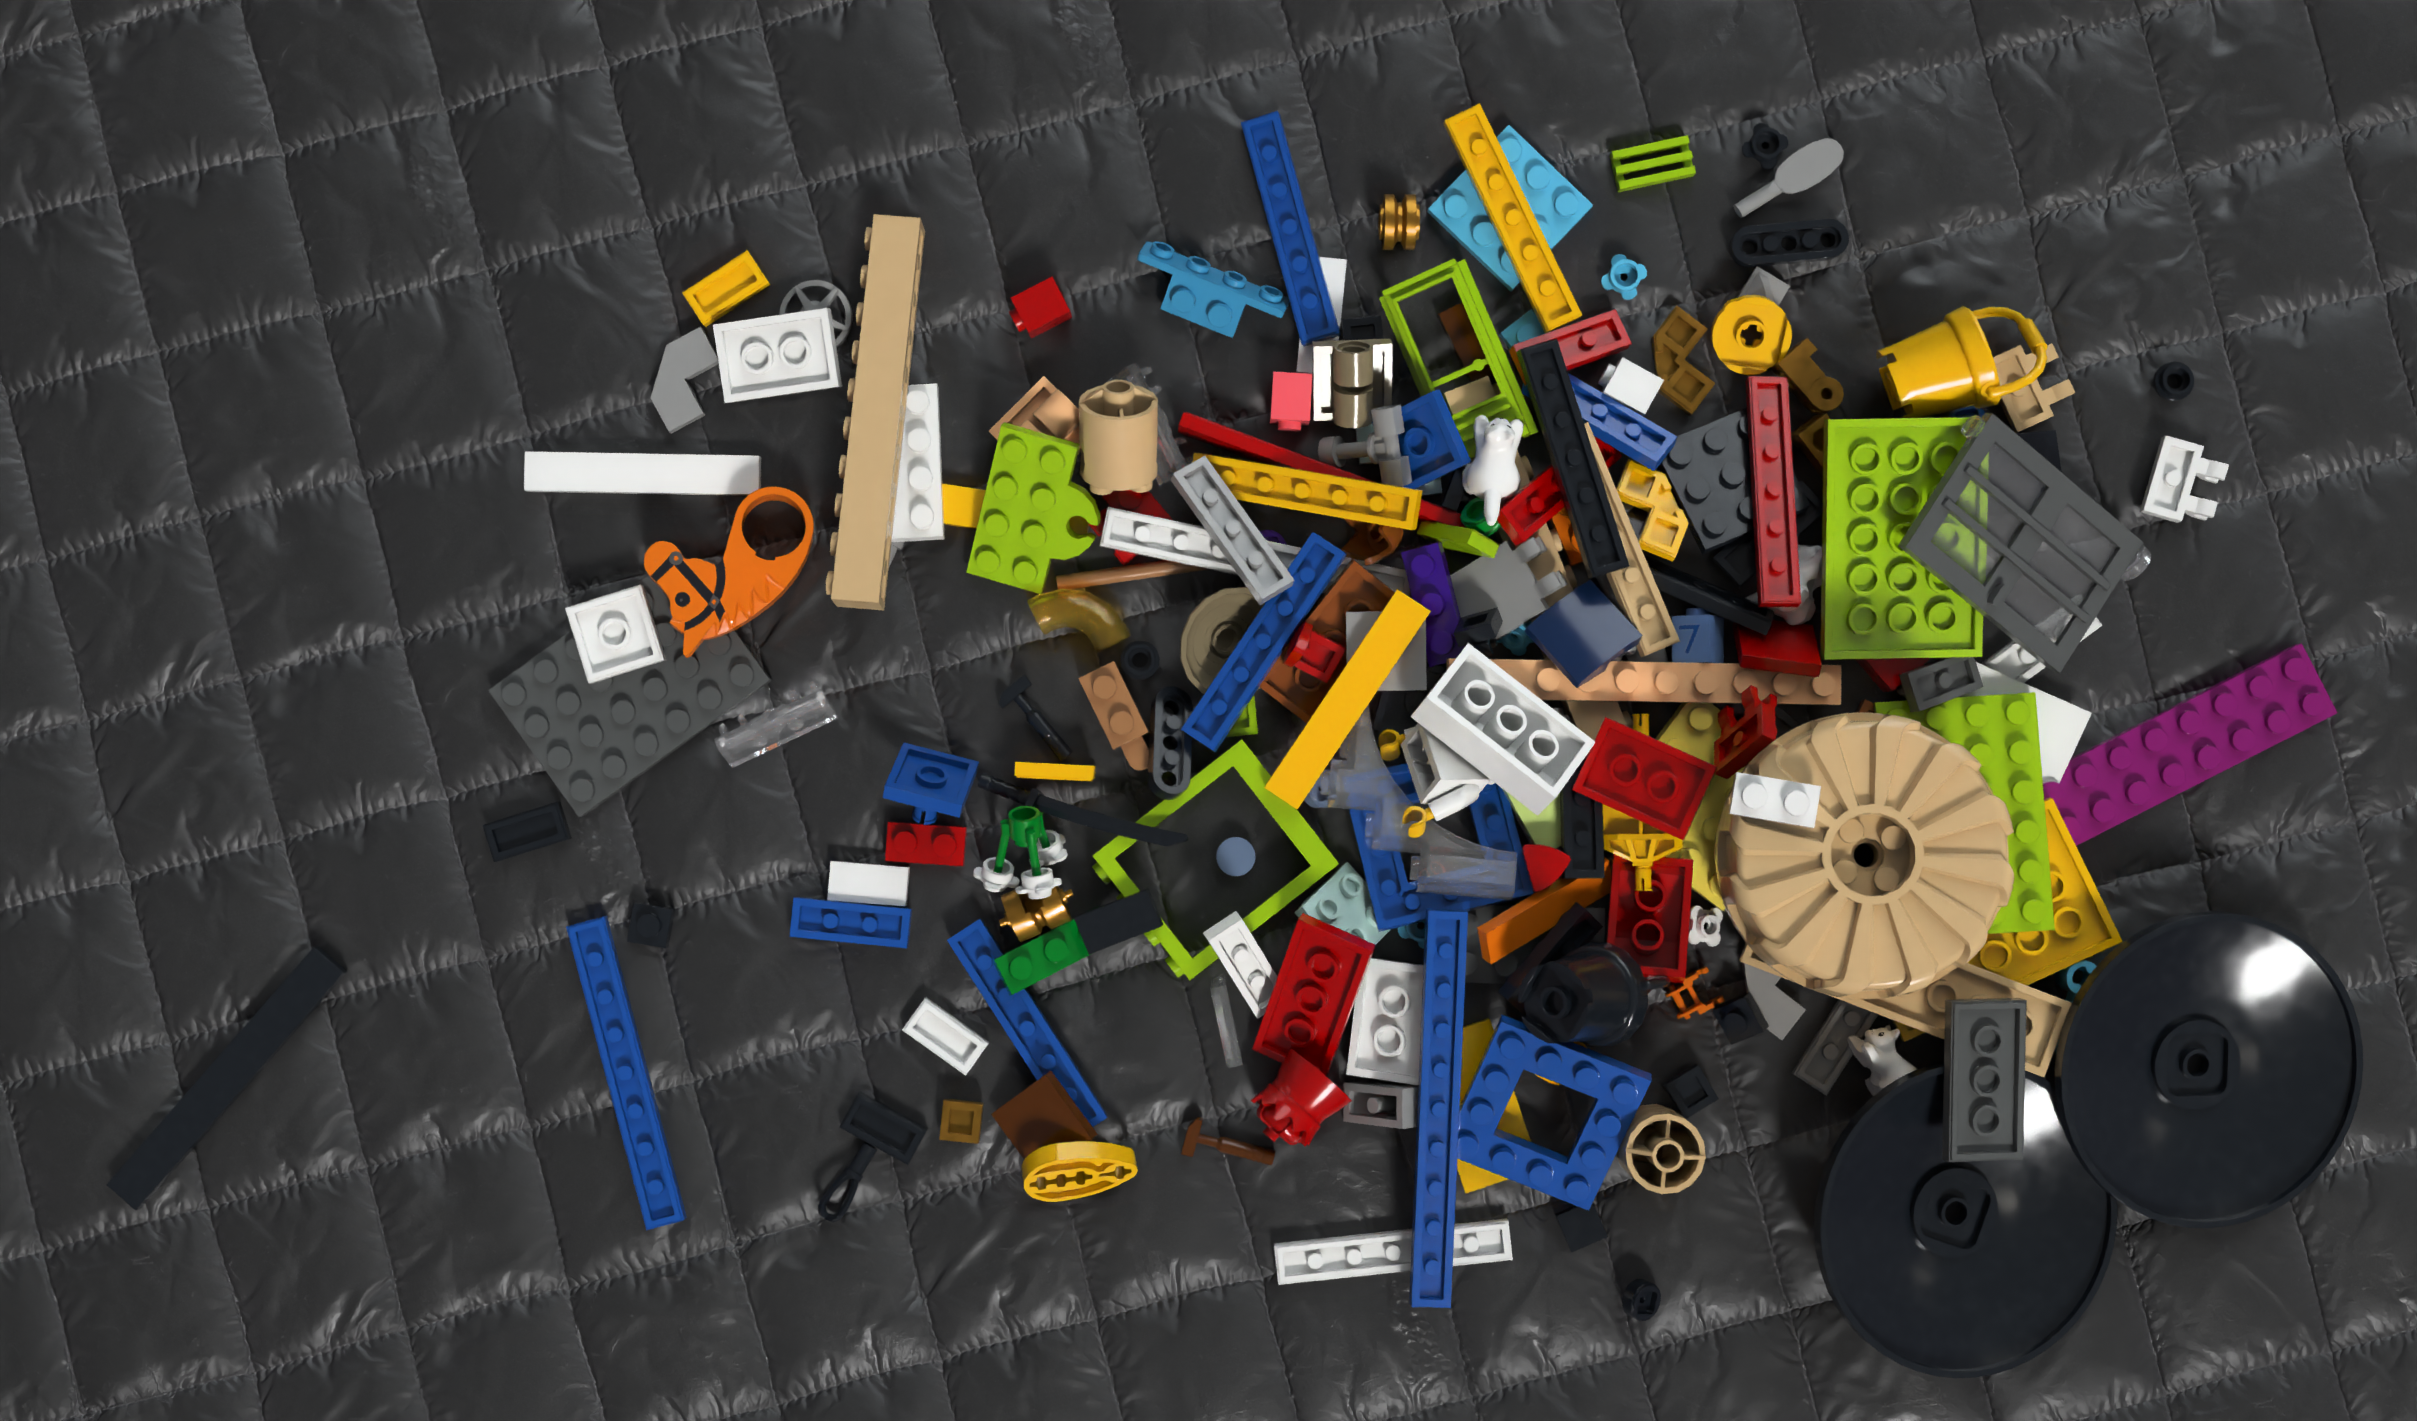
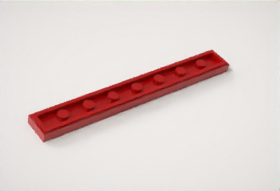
M1183 412L1179 422L1178 433L1258 463L1371 481L1189 412ZM1421 499L1418 516L1419 523L1421 521H1431L1464 527L1460 519V513Z

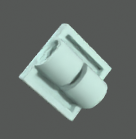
M1348 862L1342 865L1329 879L1303 901L1302 906L1294 912L1298 917L1302 913L1307 914L1375 945L1391 930L1378 932L1367 883Z

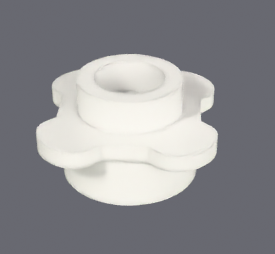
M1697 905L1690 909L1689 943L1696 945L1699 942H1706L1708 946L1712 947L1719 944L1721 940L1719 934L1720 922L1723 919L1720 909L1711 908L1710 910H1703L1701 906Z

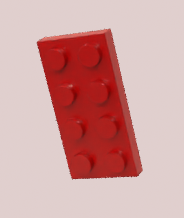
M1302 913L1295 926L1252 1050L1282 1063L1288 1050L1292 1049L1327 1077L1376 945Z

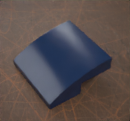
M1591 580L1556 602L1527 626L1525 633L1576 688L1604 672L1609 662L1638 645L1643 636Z

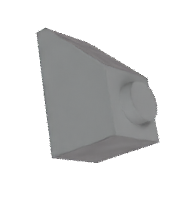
M1343 1082V1092L1352 1100V1102L1343 1107V1122L1397 1129L1417 1127L1418 1085L1398 1082Z

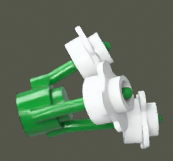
M1032 806L1013 808L1008 813V819L1000 821L1001 837L996 857L986 859L983 862V867H976L973 871V876L983 882L984 888L990 892H1003L1007 887L1015 888L1017 894L1028 893V898L1030 899L1049 897L1052 895V888L1061 885L1062 880L1061 878H1053L1052 869L1040 867L1043 865H1053L1067 858L1068 853L1066 849H1063V844L1066 842L1065 837L1056 831L1045 830L1043 813ZM1009 838L1014 840L1015 845L1027 847L1029 851L1031 869L1021 874L1022 886H1019V878L1013 876V864L1005 859Z

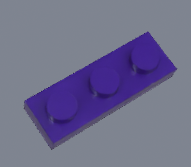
M1441 542L1401 552L1412 599L1431 611L1426 618V655L1429 667L1446 664L1449 658H1457L1465 647L1458 646L1453 634L1461 616L1443 545Z

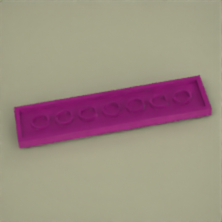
M2302 643L2295 644L2072 757L2059 784L2056 782L2043 783L2044 800L2053 798L2077 846L2337 714V711Z

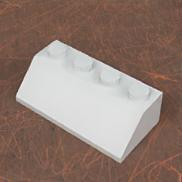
M1469 643L1411 715V718L1537 816L1558 796L1595 744L1593 739Z

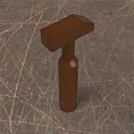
M1196 1117L1188 1125L1181 1151L1182 1155L1193 1157L1196 1144L1200 1143L1215 1147L1222 1153L1271 1166L1273 1164L1276 1150L1224 1136L1216 1138L1201 1134L1200 1129L1203 1121L1201 1117Z

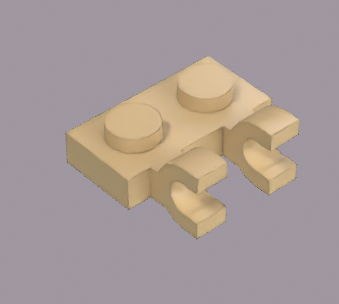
M2052 343L2047 345L2046 363L2059 358ZM2019 345L1993 357L2000 386L2027 375L2035 366L2036 355L2033 353L2026 355L2022 346ZM2036 379L2033 383L2018 391L2001 396L1999 402L2012 430L2017 433L2054 416L2049 405L2074 394L2075 391L2069 379L2043 391Z

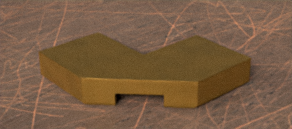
M1676 305L1652 336L1651 342L1656 376L1664 380L1658 392L1690 416L1715 385V382L1685 361V358L1708 328Z

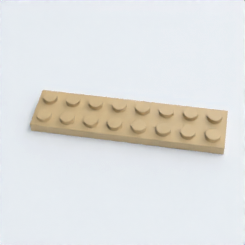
M1745 943L1739 959L1740 962L1789 980L1767 965ZM1969 963L1957 967L1921 990L1881 999H1848L1832 996L1944 1040L1945 1000L2025 999L2027 1000L2025 1071L2041 1077H2045L2066 1015L2072 1005V1002Z

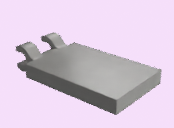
M1540 536L1537 538L1532 537L1516 549L1511 540L1505 541L1499 545L1495 558L1481 556L1450 575L1461 617L1498 607L1503 622L1496 636V641L1544 613L1550 608L1544 598L1567 585L1560 570L1551 572L1537 581L1527 562L1547 551Z

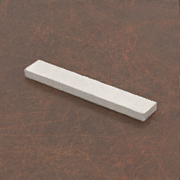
M525 451L524 491L748 496L752 492L761 489L760 456Z
M1507 1218L1454 1225L1453 1266L1513 1260L1509 1221ZM1412 1229L1274 1243L1278 1285L1410 1271Z

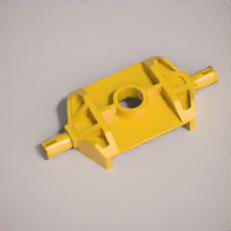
M1632 714L1633 729L1649 736V714H1641V726L1640 714ZM1603 804L1604 850L1632 862V866H1636L1635 891H1643V879L1644 891H1652L1651 866H1653V862L1684 848L1683 840Z

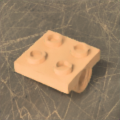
M1043 376L989 430V433L998 441L1001 425L1006 422L1080 444L1079 409Z

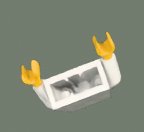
M1419 723L1415 727L1404 729V734L1399 735L1393 729H1386L1379 735L1381 759L1385 761L1395 760L1400 755L1401 746L1420 804H1428L1429 806L1426 809L1419 806H1410L1405 810L1402 824L1410 821L1418 822L1408 828L1409 837H1420L1425 832L1427 821L1435 818L1437 822L1474 803L1478 799L1479 793L1487 784L1493 785L1495 783Z

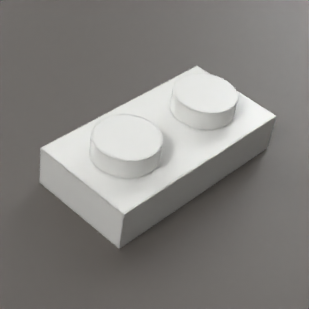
M1736 772L1728 814L1814 828L1821 786Z

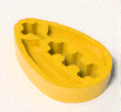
M1095 1141L1064 1142L1041 1147L1030 1153L1024 1159L1021 1166L1026 1193L1032 1198L1046 1202L1078 1199L1106 1191L1132 1179L1138 1171L1133 1149L1113 1143Z

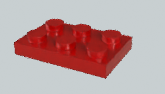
M1605 717L1595 738V744L1590 749L1572 790L1684 841L1718 767Z

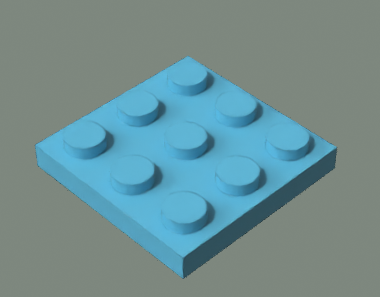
M1508 125L1496 138L1552 250L1593 207V204ZM1465 170L1428 208L1427 213L1512 292L1520 281Z

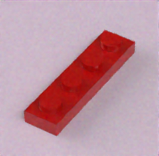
M1595 437L1606 466L1609 469L1622 455L1619 450ZM1552 463L1500 507L1497 521L1515 546L1525 542L1565 507Z

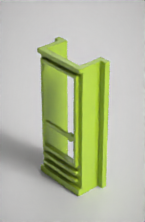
M1454 258L1382 291L1384 296L1380 297L1379 300L1421 397L1435 391V387L1471 371H1481L1485 365L1489 364L1501 394L1451 415L1470 459L1475 458L1476 454L1473 425L1475 418L1480 415L1486 416L1489 422L1495 418H1505L1509 423L1514 419H1520L1524 423L1523 438L1539 432L1465 259L1457 262ZM1452 278L1486 358L1483 360L1476 359L1472 365L1432 382L1398 302Z

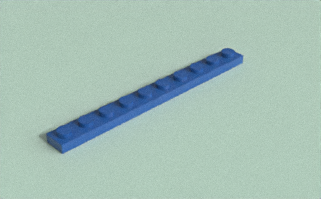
M1426 909L1409 1304L1411 1307L1451 1308L1468 912L1466 910Z

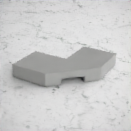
M701 326L666 345L650 397L671 434L705 416L688 380L719 363L717 353Z
M1742 963L1746 992L1751 993L1769 1025L1767 1030L1778 1039L1783 1040L1806 1009L1775 986L1781 977Z

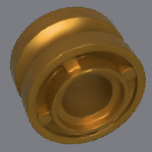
M1384 194L1383 203L1379 205L1378 235L1379 240H1382V249L1393 250L1396 243L1401 242L1404 250H1415L1416 240H1419L1420 206L1416 204V195L1405 194L1402 202H1397L1394 194Z

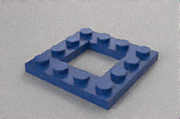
M1407 763L1342 778V785L1378 932L1424 922L1426 919V909L1471 911L1533 895L1511 804L1502 788L1496 783L1493 785L1487 784L1479 793L1478 799L1469 805L1484 865L1408 882L1390 809L1420 803Z
M1501 1015L1460 1105L1457 1159L1589 1211L1652 1081V1074L1573 1042L1546 1043L1535 1037L1524 1023ZM1523 1069L1595 1098L1568 1156L1497 1129V1125Z

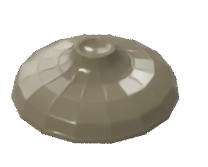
M1247 587L1224 588L1206 597L1190 613L1183 628L1180 639V660L1187 679L1203 694H1205L1265 604L1259 605Z

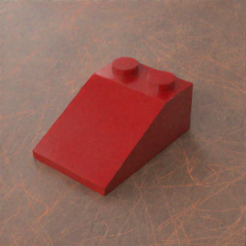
M1613 854L1606 943H1611L1627 951L1639 964L1644 978L1668 977L1672 983H1683L1686 978L1694 861L1692 859L1664 857L1653 862V866H1651L1652 891H1644V879L1643 891H1635L1636 866H1632L1631 861Z

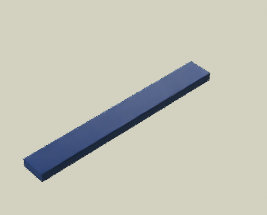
M603 916L566 926L646 1230L683 1221L687 1216L608 918Z

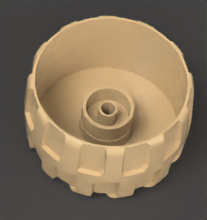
M1866 712L1836 714L1807 722L1786 732L1766 746L1750 761L1742 773L1821 786L1815 827L1808 828L1728 814L1732 795L1731 789L1724 804L1715 836L1714 860L1724 907L1744 941L1767 965L1789 980L1823 994L1848 999H1881L1915 992L1941 979L1957 967L1967 964L1984 947L1988 930L2000 908L2008 905L2015 878L2013 869L2009 864L2007 840L2008 835L2014 833L2011 818L2006 804L2000 798L1994 796L1988 783L1980 773L1981 763L1962 745L1950 743L1939 734L1922 726L1919 721L1896 715ZM1862 843L1868 845L1874 855L1872 863L1866 867L1858 865L1854 859L1855 848Z

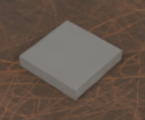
M1382 611L1346 612L1347 663ZM1426 619L1378 691L1427 690Z

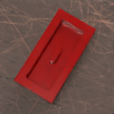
M888 822L885 861L965 866L967 827Z

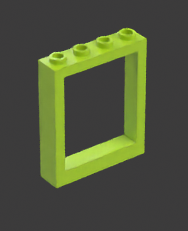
M1241 739L1191 778L1188 788L1180 797L1174 800H1163L1135 823L1156 827L1227 770L1234 767L1311 865L1242 919L1251 933L1339 863L1299 811L1264 788L1271 775ZM1119 835L1093 855L1097 863L1092 866L1106 885L1112 881L1119 889L1121 894L1116 897L1117 900L1140 891L1115 859L1138 840ZM1162 918L1163 925L1161 927L1144 933L1154 947L1161 943L1169 956L1164 960L1178 978L1185 974L1190 981L1218 959L1211 945H1208L1192 958Z

